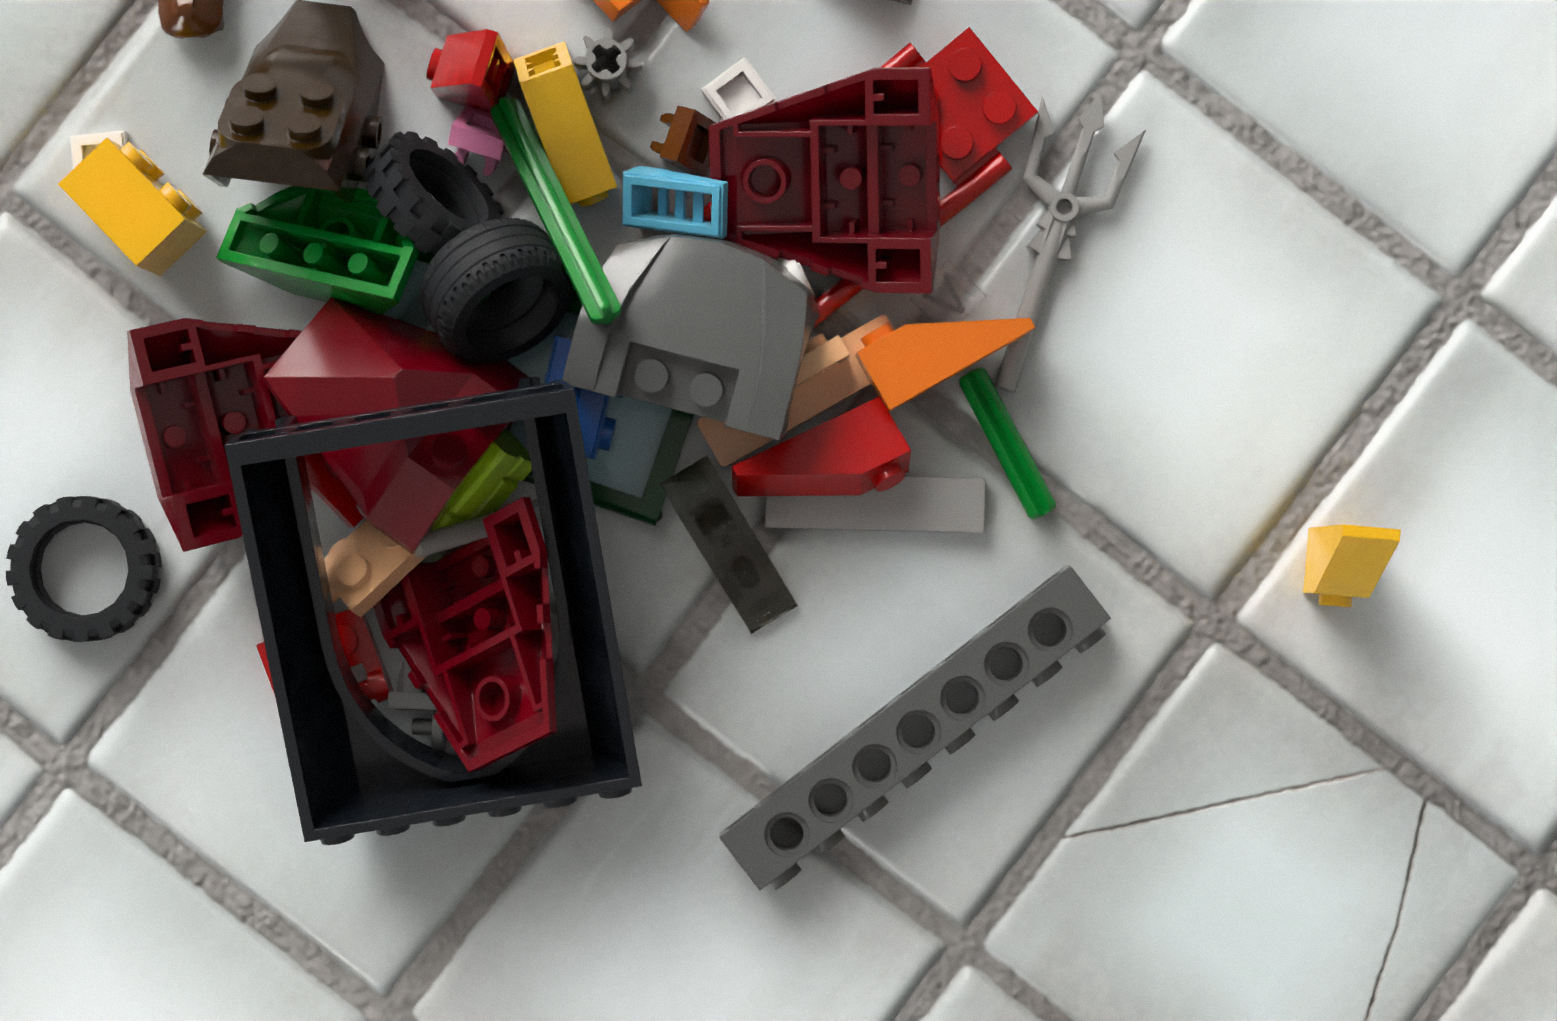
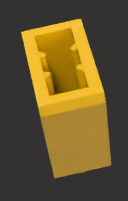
M565 41L514 59L519 83L547 158L570 204L577 202L578 206L584 207L604 200L609 195L608 191L617 188V184Z

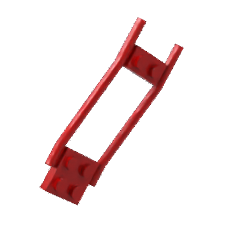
M970 27L927 62L911 43H908L880 67H931L939 113L940 167L956 185L955 189L940 200V228L1013 169L997 150V147L1038 114L1037 109ZM711 202L704 206V220L710 222ZM841 279L814 301L818 305L820 316L815 322L813 329L862 291L863 288H860L859 284Z

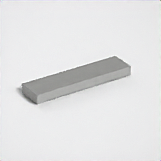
M905 476L900 483L888 490L878 492L874 488L862 495L766 496L765 528L984 533L985 478Z

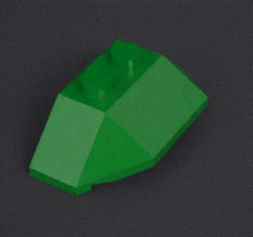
M291 186L272 194L256 205L249 203L237 208L216 259L291 294L324 302L333 297L372 313L382 315L399 304L419 250L414 246L412 239L407 235L405 237L401 236L393 228L395 223L390 218H384L376 207L378 201L371 198L367 190L357 188L353 202L347 203L343 202L329 190Z

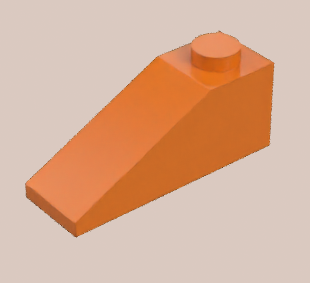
M1031 318L905 324L896 330L892 329L890 323H886L860 339L864 348L857 351L855 357L878 397L880 396L887 410L891 412L1029 334L1036 327Z

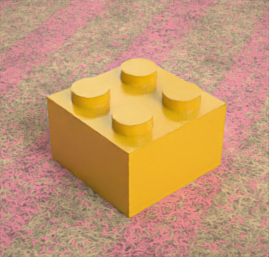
M106 138L58 183L136 266L158 276H161L208 232L196 220L203 214L199 207L180 189L177 191L169 182L163 186L159 179L165 174L164 171L143 150L139 151L130 142L122 147L111 139Z

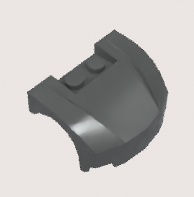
M678 233L656 235L617 245L601 267L622 308L621 315L613 319V322L606 326L593 324L582 306L574 330L562 381L568 382L573 387L611 397L622 395L725 422L726 427L780 440L786 434L794 390L805 349L815 322L820 316L818 305L814 301L811 290L789 272L786 266L775 259L727 239Z

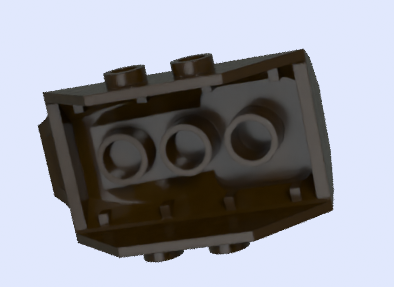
M297 0L292 4L278 24L256 45L242 80L237 82L231 89L218 120V130L214 129L212 132L209 159L202 175L220 187H228L231 178L329 190L343 202H353L359 182H367L364 180V171L367 169L366 165L372 159L371 149L378 150L381 143L383 121L382 117L377 116L384 62L369 44L359 23L357 13L351 6Z

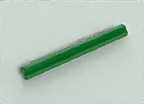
M502 97L498 99V103L495 104L494 108H490V116L560 256L562 264L591 323L602 324L603 326L609 325L613 322V319L621 315L622 308L520 101L516 98Z

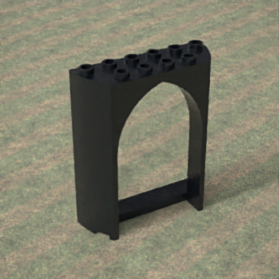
M527 377L519 379L518 388L298 424L296 416H285L275 419L276 427L247 430L224 445L304 842L321 840L323 845H337L353 839L354 834L376 831L380 836H390L407 831L412 824L432 821L434 826H450L464 821L466 815L488 812V815L491 817H505L519 812L522 809L521 806L544 803L545 807L559 808L573 804L577 801V797L599 794L601 798L605 799L619 798L630 794L632 788L642 786L575 391L571 384L562 380L540 384L539 377ZM524 421L559 626L557 654L553 665L557 732L480 770L468 772L459 756L447 752L433 751L432 747L403 732L381 713L359 685L343 651L304 455L507 422Z

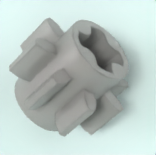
M611 28L606 29L604 39L595 42L590 37L584 36L583 40L587 48L586 57L578 56L573 58V64L576 68L589 71L581 81L582 88L586 91L596 84L602 88L606 101H609L612 90L619 87L631 93L633 90L628 79L630 72H639L643 69L641 61L627 58V55L635 47L634 40L629 38L622 44L614 40ZM603 55L609 60L618 56L616 61L619 70L614 74L607 69L599 72L600 67L597 59Z

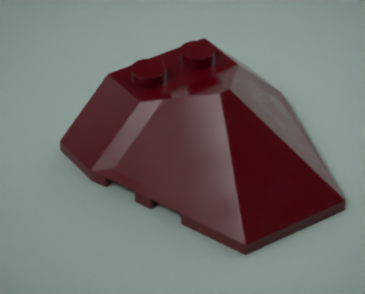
M931 67L872 68L708 126L710 178L728 182L727 237L723 239L730 240L776 259H795L797 263L800 262L801 265L810 267L811 271L825 276L830 274L859 284L860 288L875 293L932 294L940 234L939 113Z
M331 297L266 373L263 382L288 416H296L298 424L518 388L519 379L529 376L507 360L493 363H474L461 360L445 348L435 332L383 314L372 313ZM517 421L322 452L320 454L325 459V466L335 479L339 478L356 501V508L366 522L413 554L445 514L452 496L506 428L510 430Z
M182 318L127 331L129 380L133 404L157 498L183 552L243 536L224 445L247 430L276 427L275 419L288 416L263 382V378L303 330H283L256 327V325L226 324Z
M521 497L482 519L488 537L473 541L434 563H419L373 606L383 638L390 649L398 648L408 663L411 671L407 676L416 689L425 690L434 704L437 712L433 717L468 772L480 770L557 732L547 549L530 497Z

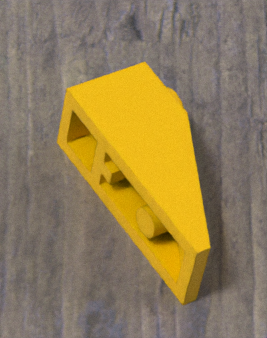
M1345 524L1308 528L1303 593L1319 594L1318 605L1352 608L1353 597L1370 598L1400 542L1401 529Z

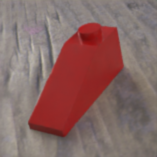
M484 29L447 35L443 49L435 48L431 55L426 79L432 81L430 88L437 98L490 113V108H494L495 104L498 103V99L506 96L515 64L500 34L496 31Z
M879 396L733 465L732 488L737 497L862 495L874 488L876 491L881 492L900 483L904 479L905 474L909 472L911 449Z

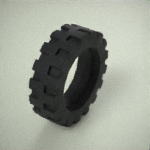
M400 131L395 133L366 165L367 169L364 171V180L369 182L366 188L370 197L378 201L376 207L384 218H390L395 223L393 228L401 236L405 237L407 235L414 241V246L424 254L430 252L435 256L449 240L462 231L485 221L502 218L504 210L501 204L493 200L492 196L494 193L486 183H481L476 178L478 174L468 164L464 166L457 160L458 157L448 148L441 149L438 147L437 142L425 136L421 139L415 132L407 131L404 135Z
M68 496L56 499V502L50 505L44 504L33 512L34 516L29 521H23L15 533L19 535L16 543L10 544L6 559H11L10 571H6L7 586L13 587L15 595L11 598L18 610L24 611L28 616L26 620L34 628L42 629L48 633V636L59 640L73 642L105 640L129 630L135 625L134 622L140 616H144L149 611L152 605L150 601L153 593H157L160 587L161 579L157 578L158 567H162L160 552L155 550L153 542H156L153 533L149 528L144 527L140 521L142 519L132 510L126 509L120 503L109 499L93 496ZM82 523L102 526L115 535L126 552L128 565L125 587L117 600L99 613L87 615L67 612L54 603L43 586L41 573L45 548L55 534L70 525Z

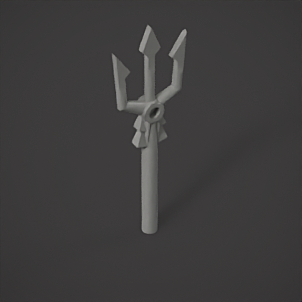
M1102 91L1077 119L1082 130L1062 192H1059L1038 176L1046 138L1055 134L1043 96L1041 98L1023 181L1042 200L1048 209L1036 225L1041 229L1026 246L1037 253L1016 317L1031 318L1035 327L1037 326L1057 261H1071L1070 238L1076 237L1075 217L1113 209L1146 130L1114 153L1118 163L1104 196L1075 197L1096 131L1104 128ZM1035 329L1007 345L994 385L995 387L1015 393Z

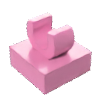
M466 106L453 122L448 145L458 147L455 153L458 157L457 160L465 165L469 159L470 152L483 155L485 158L483 175L490 176L507 152L490 113Z

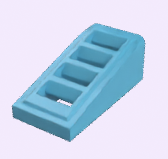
M637 166L623 172L622 226L719 239L727 237L728 182L646 166ZM652 187L658 188V210L652 209ZM669 189L675 190V214L669 213ZM687 191L693 192V218L686 217ZM704 193L712 194L711 222L704 220Z

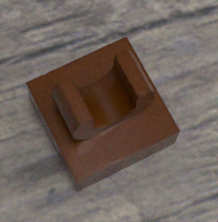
M678 105L675 114L665 113L660 117L659 121L670 127L665 143L652 141L650 148L658 153L660 158L691 175L706 177L710 165L708 126L716 122L695 109Z

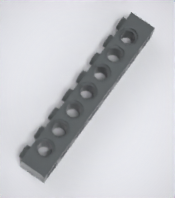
M1071 566L1062 567L720 832V840L760 891L770 883L775 890L779 889L802 870L797 862L813 849L821 856L845 837L840 828L857 815L862 822H865L889 803L884 794L900 782L906 788H909L929 773L932 767L927 761L945 748L951 755L967 744L976 735L971 727L987 714L995 721L1012 709L1019 702L1015 693L1027 683L1032 681L1036 687H1039L1063 668L1058 659L1075 647L1079 653H1083L1106 635L1101 626L1109 621L1111 617ZM1052 614L1059 619L1062 633L1057 642L1044 646L1034 636V624L1042 615ZM1001 648H1011L1017 654L1019 660L1016 673L1007 679L996 678L990 669L992 655ZM957 682H968L975 690V703L965 712L959 713L950 710L946 703L948 689ZM913 716L927 717L933 727L932 736L928 742L920 746L906 743L902 736L904 723ZM873 749L886 753L890 762L887 773L878 779H868L858 769L861 756ZM830 783L839 785L846 792L844 806L833 813L820 810L814 802L817 790L821 786ZM781 818H793L803 828L801 839L792 846L779 845L771 836L773 824Z

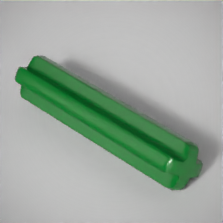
M980 367L966 373L959 379V385L1028 517L1037 519L1053 511L1056 508V502L986 369Z

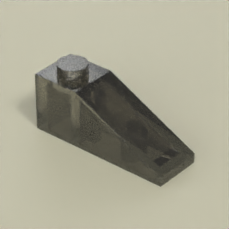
M707 455L660 483L677 515L751 634L798 606Z

